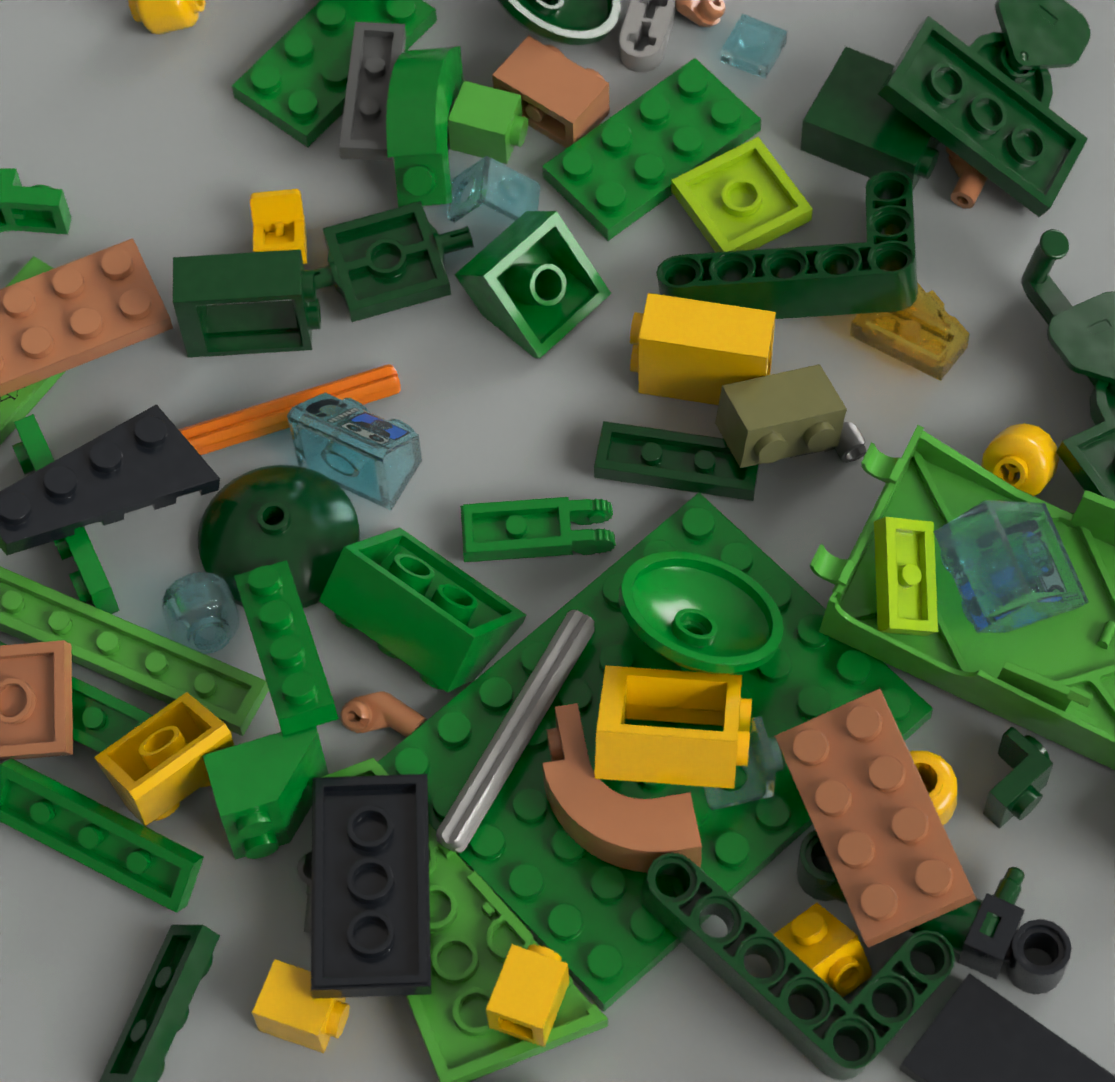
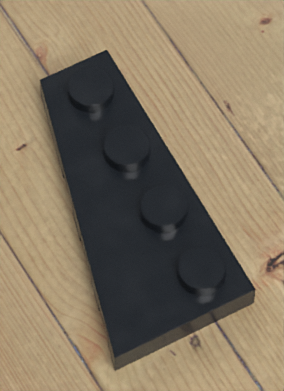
M156 404L1 490L0 548L6 555H11L75 534V529L96 522H102V525L105 526L124 520L125 513L151 505L154 510L176 504L177 497L199 491L201 496L219 490L220 478Z

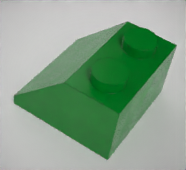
M526 211L454 274L482 316L531 356L538 359L546 354L612 294L557 211Z
M316 726L285 736L282 735L281 731L203 755L220 818L235 860L242 857L249 859L264 858L275 853L279 846L290 843L312 807V778L329 775Z

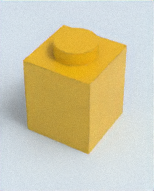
M512 944L486 1008L489 1028L545 1047L569 985L568 963L562 962L559 954L546 947L529 945L528 949Z
M274 959L252 1014L260 1032L324 1053L330 1038H339L348 1019L350 1005L345 1003V998L312 999L311 971Z

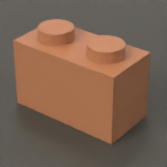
M529 35L492 74L493 88L521 95L522 114L524 117H528V126L565 148H568L595 129L610 113L609 83L597 71L581 67L566 58L555 46L550 44L544 45Z

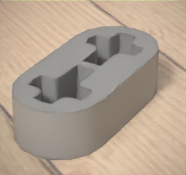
M630 0L619 38V58L627 69L635 72H648L660 65L674 23L675 0ZM651 4L659 5L655 9L653 19L646 18V10L651 8ZM642 36L648 37V45L644 47L643 51L634 50L638 48Z

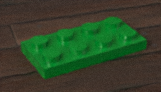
M320 0L232 85L234 98L308 148L344 112L355 22L405 24V51H407L437 22L436 9L423 0Z
M693 58L542 165L543 178L609 241L673 195L671 192L672 179L742 145L760 132L761 118L696 58Z

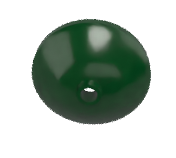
M497 0L512 19L531 33L555 43L568 45H587L602 40L616 25L621 13V0Z
M294 465L261 467L246 472L230 481L210 501L202 516L198 531L199 556L208 579L223 596L242 607L234 576L254 570L260 566L272 565L285 560L288 562L302 607L307 608L318 603L344 546L360 541L357 514L346 493L325 475L312 469ZM275 516L284 518L277 525L266 523L269 518Z

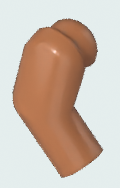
M675 0L677 12L700 27L717 25L720 22L721 16L725 13L726 7L723 0Z
M945 147L949 155V162L959 177L950 198L954 204L961 208H972L988 178L949 148Z
M384 691L355 697L345 703L340 712V720L343 726L356 733H366L391 727L406 738L427 721L426 717Z

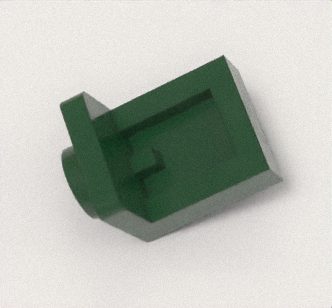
M1012 726L1002 735L998 755L1013 770L989 791L983 814L999 829L1013 816L1018 820H1022L1038 805L1043 797L1040 791L1047 785L1053 762L1049 760L1047 750L1037 739L1030 735L1023 736Z

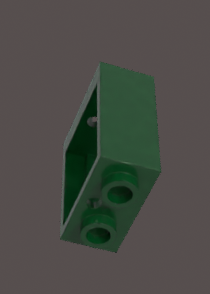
M300 249L173 257V306L188 358L312 350V330L321 329L319 298H316L314 270H304Z

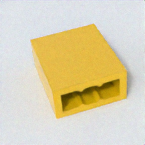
M648 293L644 313H634L630 331V344H633L630 371L638 373V393L718 405L722 385L770 375L776 312Z

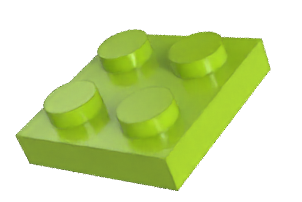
M759 136L671 180V192L715 252L755 250L812 220L813 208Z

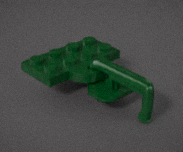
M997 0L995 12L1002 33L992 32L981 35L968 46L928 16L916 29L878 95L1035 215L1041 217L1051 208L1088 140L1081 132L1049 109L1053 88L1051 75L1047 69L1071 67L1079 60L1090 40V27L1087 20L1065 0Z
M1050 229L1041 235L1039 244L1035 248L1021 277V285L1027 298L1048 324L1047 337L1054 350L1070 370L1087 376L1094 385L1090 396V416L1095 426L1063 440L1056 453L1084 491L1088 490L1115 501V291L1104 292L1072 306L1049 276L1055 261L1067 255L1069 242L1064 233L1059 230Z

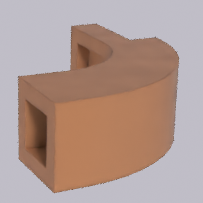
M578 703L555 707L556 728L546 729L552 762L542 763L543 780L552 811L568 835L597 858L632 871L647 873L655 859L668 853L682 854L691 859L698 867H701L702 844L691 793L654 799H637L613 791L600 779L594 778L595 772L592 769L587 754Z

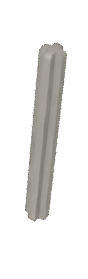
M571 610L567 613L436 831L437 841L445 848L456 853H461L466 849L595 631L594 620L590 616L578 610Z

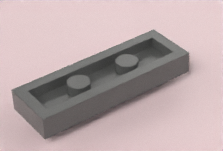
M355 22L339 143L341 159L392 161V157L388 158L387 98L393 67L400 54L405 51V24Z

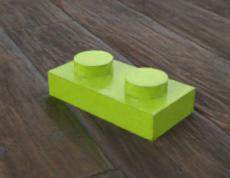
M884 517L874 521L878 631L919 636L937 633L934 522Z

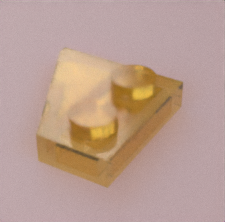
M918 282V295L912 306L895 312L857 314L852 320L851 337L940 381L968 347L970 335L956 317L946 312L944 303L933 290L926 293Z

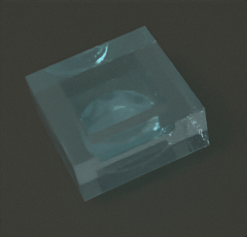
M742 14L721 49V62L766 79L786 45L787 31Z

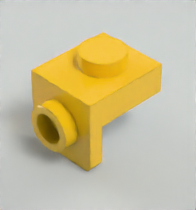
M299 189L252 193L250 195V207L253 221V252L300 249L303 264H307V232L301 191Z
M818 902L773 934L842 998L855 990L872 975L871 967L858 935Z

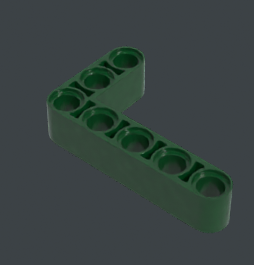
M888 170L871 176L867 181L865 187L867 242L672 256L658 266L656 274L660 295L772 311L776 312L775 319L904 310L912 306L918 295L915 219L911 179L902 172Z
M677 853L661 855L653 861L642 882L640 895L646 909L823 1073L833 1079L844 1081L860 1074L947 978L954 967L955 954L952 945L946 937L938 932L929 930L916 932L905 941L849 1004L686 856ZM663 875L674 876L682 883L684 894L678 897H668L662 894L656 886L655 879ZM709 914L718 916L727 926V935L720 938L707 935L700 926L699 918ZM919 951L927 954L934 963L935 973L933 975H924L916 971L911 964L910 953ZM754 954L766 959L770 964L771 976L761 979L749 974L743 962L744 957ZM883 993L890 996L896 1003L898 1009L897 1017L888 1018L880 1015L873 1007L872 995ZM792 995H802L810 999L815 1008V1018L805 1020L795 1016L788 1004L789 997ZM844 1035L853 1039L859 1047V1060L848 1061L841 1058L834 1049V1037Z

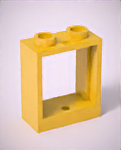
M605 665L596 729L594 778L734 789L736 766L748 767L752 699L741 698L742 675ZM625 719L724 726V732L625 724Z

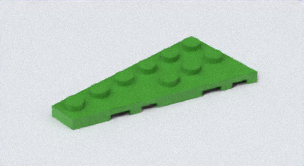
M374 758L323 777L382 776L389 774ZM429 824L432 995H406V999L439 1082H470L608 1027V1018L595 1004L592 1005L573 984V979L569 976L568 988L545 1047L489 1028L486 1008L511 945L528 949L529 945L538 944L534 940L532 933L477 872L472 871L456 852L445 848L437 841L436 831Z

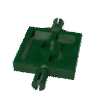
M420 201L322 228L329 252L328 266L314 269L316 290L334 285L345 300L351 322L451 295L450 282L444 268V254L474 247L469 227L466 226L465 228L439 235L437 230L428 222L422 202Z

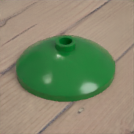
M666 551L647 555L634 562L627 569L619 588L618 598L621 612L636 636L659 656L690 670L709 674H734L749 671L768 662L776 653L782 640L784 630L783 619L777 604L769 593L741 570L709 556L683 551Z

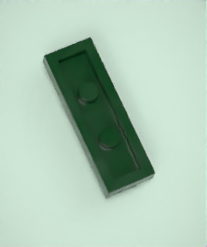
M603 421L594 464V478L753 501L760 464L740 468L724 438Z
M203 924L170 926L99 1082L159 1081L165 1068L164 1059L173 1039L187 1021L189 1015L188 1006L197 986L211 968L213 962L212 953L220 938L219 934Z

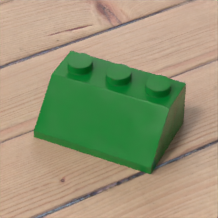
M400 527L344 546L319 599L320 603L334 612L335 618L340 623L360 630L377 642V647L381 652L389 657L401 659L418 671L420 678L426 684L446 692L474 681L519 629L527 616Z

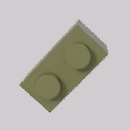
M818 364L722 385L715 424L739 467L744 468L761 463H773L779 459L809 452H821L838 446L847 408L823 368Z

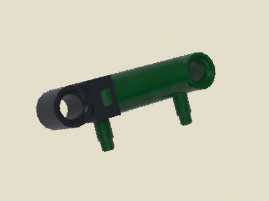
M813 830L807 834L801 843L797 866L798 883L803 891L813 899L821 901L838 900L848 905L834 871H821L813 864L815 859L827 856L816 830ZM1017 867L1007 869L1004 878L999 881L994 895L986 893L984 900L977 898L975 901L907 930L912 934L925 930L938 932L950 942L953 951L961 955L958 963L994 979H997L1005 961L1007 975L1014 986L1023 992L1031 994L1047 993L1058 985L1064 975L1072 950L1070 939L1064 929L1052 921L1044 919L1030 920L1020 926L1025 909L1015 904L1022 890L1021 884L1025 875ZM1030 948L1042 949L1048 953L1052 963L1045 966L1035 965L1027 959L1024 951Z

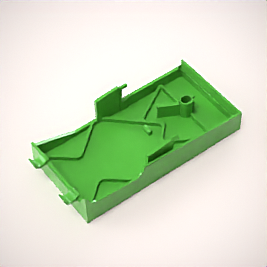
M917 425L901 458L889 457L881 453L875 444L871 442L861 462V466L866 473L885 482V485L849 558L840 559L835 557L825 549L824 545L820 544L810 563V569L814 574L835 585L819 632L1115 770V501L1085 490L1075 513L1071 514L1015 488L923 431L924 427ZM884 517L934 522L937 633L919 636L878 631L874 521ZM1022 521H1035L1039 524V529L1030 535L1016 533L999 539L992 548H977L978 541L982 537L1004 526ZM1040 530L1042 531L1043 536L1038 540L1032 542L1027 540L1026 537L1035 535ZM1043 543H1047L1049 546L1047 551L1041 550L1038 554L1033 552L1032 556L1027 557L1025 555L1023 559L1019 560L1017 558L1015 562L1009 561L1006 565L1001 564L1000 567H993L988 571L985 570V563L990 562L992 564L994 560L998 559L1000 561V558H1008L1009 555H1016L1020 551L1024 553V550L1029 548L1032 550L1033 547H1040ZM996 550V554L991 557H981L979 552ZM1053 554L1074 603L1049 611L1048 606L1052 609L1072 602L1071 600L1050 607L1031 564L1032 562L1052 557ZM1047 555V556H1045V557H1042V558H1039V559L1030 561V562L1028 563L1029 560H1032V559H1035V558H1038V557ZM1027 562L1048 611L1009 625L987 575ZM1043 567L1042 571L1048 573L1049 569L1048 567ZM1009 587V590L1010 588L1013 589V595L1017 598L1014 602L1022 600L1018 587ZM1031 590V593L1029 595H1033L1034 597V595L1037 594L1035 593L1036 590ZM1054 590L1052 594L1057 597L1059 592Z

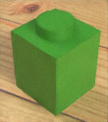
M464 81L448 117L450 150L508 164L514 146L521 147L528 131L529 119L522 114L521 95Z

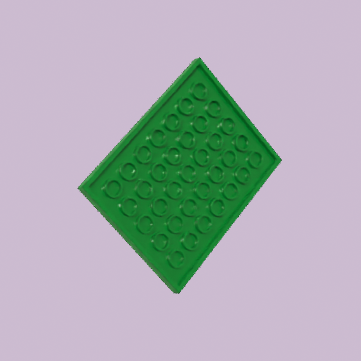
M700 492L378 761L389 775L427 774L429 824L437 831L567 613L571 610H578L594 620L595 631L466 849L461 853H457V855L472 871L477 872L532 933L534 940L540 946L553 950L561 956L562 962L568 963L569 976L603 1011H606L676 948L681 941L643 905L640 892L646 872L620 868L597 858L575 842L560 825L547 799L542 763L552 762L546 729L556 728L555 707L578 703L587 754L592 769L595 772L596 729L605 665L698 672L674 664L659 656L636 636L625 620L620 609L618 594L624 574L634 562L647 555L666 551L691 552L718 559L741 570L759 583L773 598L783 619V636L774 656L758 668L732 674L742 675L741 698L752 699L748 767L736 766L734 789L600 779L613 791L637 799H654L690 792L702 844L700 868L731 897L813 824L777 743L776 735L878 689H881L904 741L932 717L933 707L884 662L819 632L826 609ZM625 719V724L724 732V726ZM663 875L655 879L656 886L662 894L668 897H678L684 894L682 883L674 876ZM709 914L700 917V925L704 921H706L711 915Z

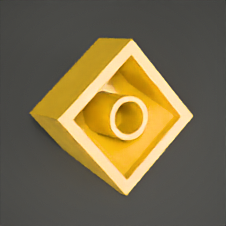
M186 692L96 755L94 759L127 809L146 827L152 821L162 820L170 816L177 810L180 801L200 787L211 785L203 755L235 745L226 724Z

